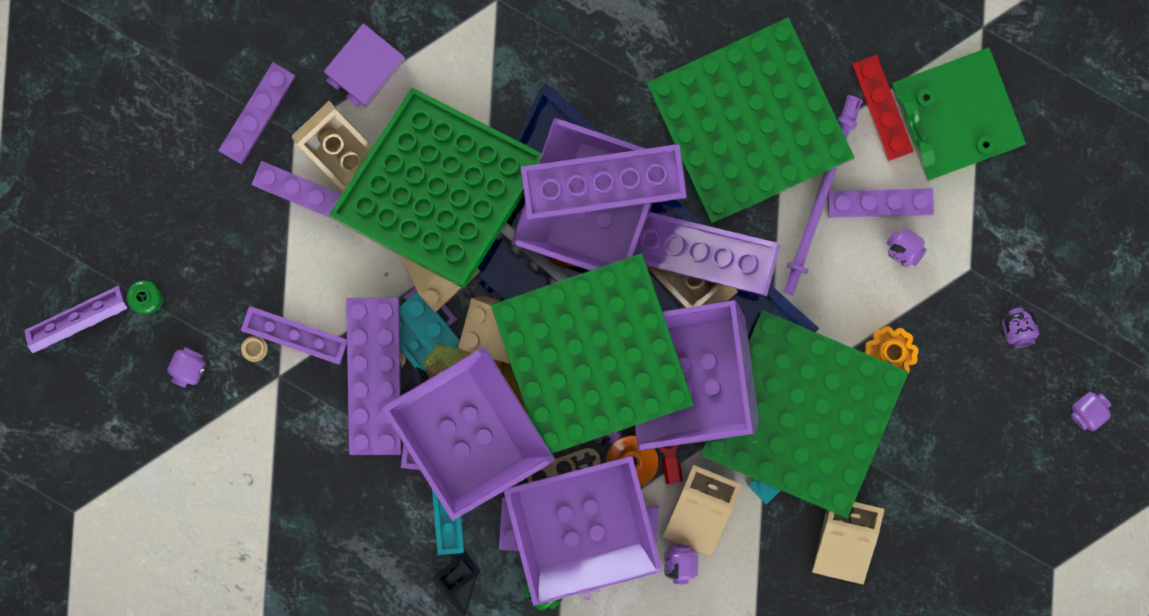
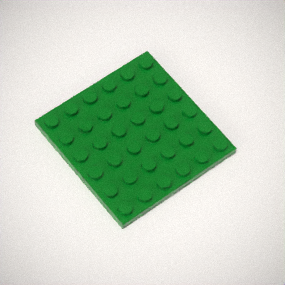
M789 17L647 82L650 93L674 144H680L683 164L711 224L855 159Z
M411 88L329 213V216L332 220L464 289L524 195L521 167L539 164L542 153Z
M643 253L491 305L528 416L551 454L694 406Z
M762 310L748 342L759 416L757 430L755 434L706 441L700 456L844 518H848L909 372Z

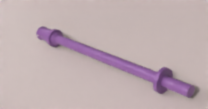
M850 95L846 97L841 117L837 118L846 140L849 132L856 129L857 122L855 121L860 106L863 103L862 99ZM837 167L824 173L794 263L786 264V267L791 269L784 289L786 294L793 296L801 273L808 274L809 270L803 266Z

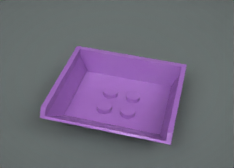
M554 118L539 164L646 148ZM525 203L511 244L591 271L634 256L652 203L528 220Z
M733 300L664 311L663 315L694 406L635 425L638 451L755 434L759 424L746 320L738 302Z
M485 346L382 407L385 415L452 521L555 460Z
M632 456L513 486L504 491L534 606L662 572Z

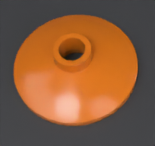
M636 436L622 437L608 450L606 462L629 456L635 457L637 459L635 468L640 487L644 486L656 474L658 468L657 452L655 448L638 451Z

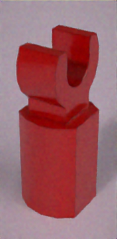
M678 445L672 446L670 449L659 448L665 457L661 459L666 484L683 482L679 455L676 456L675 454Z

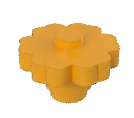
M887 326L873 333V340L866 342L864 353L909 372V365L917 363L918 348L912 345L913 336L903 328L893 331L891 327Z

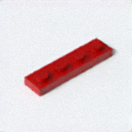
M877 55L853 63L851 66L888 162L913 153V148Z

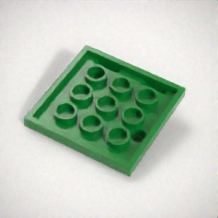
M989 47L891 84L927 181L1026 145ZM924 95H928V96H929V100H928V101H925V100L923 99V96H924ZM984 142L989 143L988 148L983 147Z

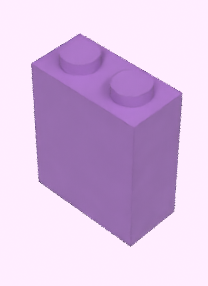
M363 23L324 70V73L328 76L326 82L337 91L340 87L348 93L346 98L357 107L360 104L367 107L403 64L405 58Z

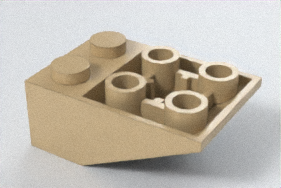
M692 464L663 537L681 545H690L693 550L711 557L734 507L742 484Z
M854 502L848 518L826 510L812 572L864 584L879 535L884 509Z

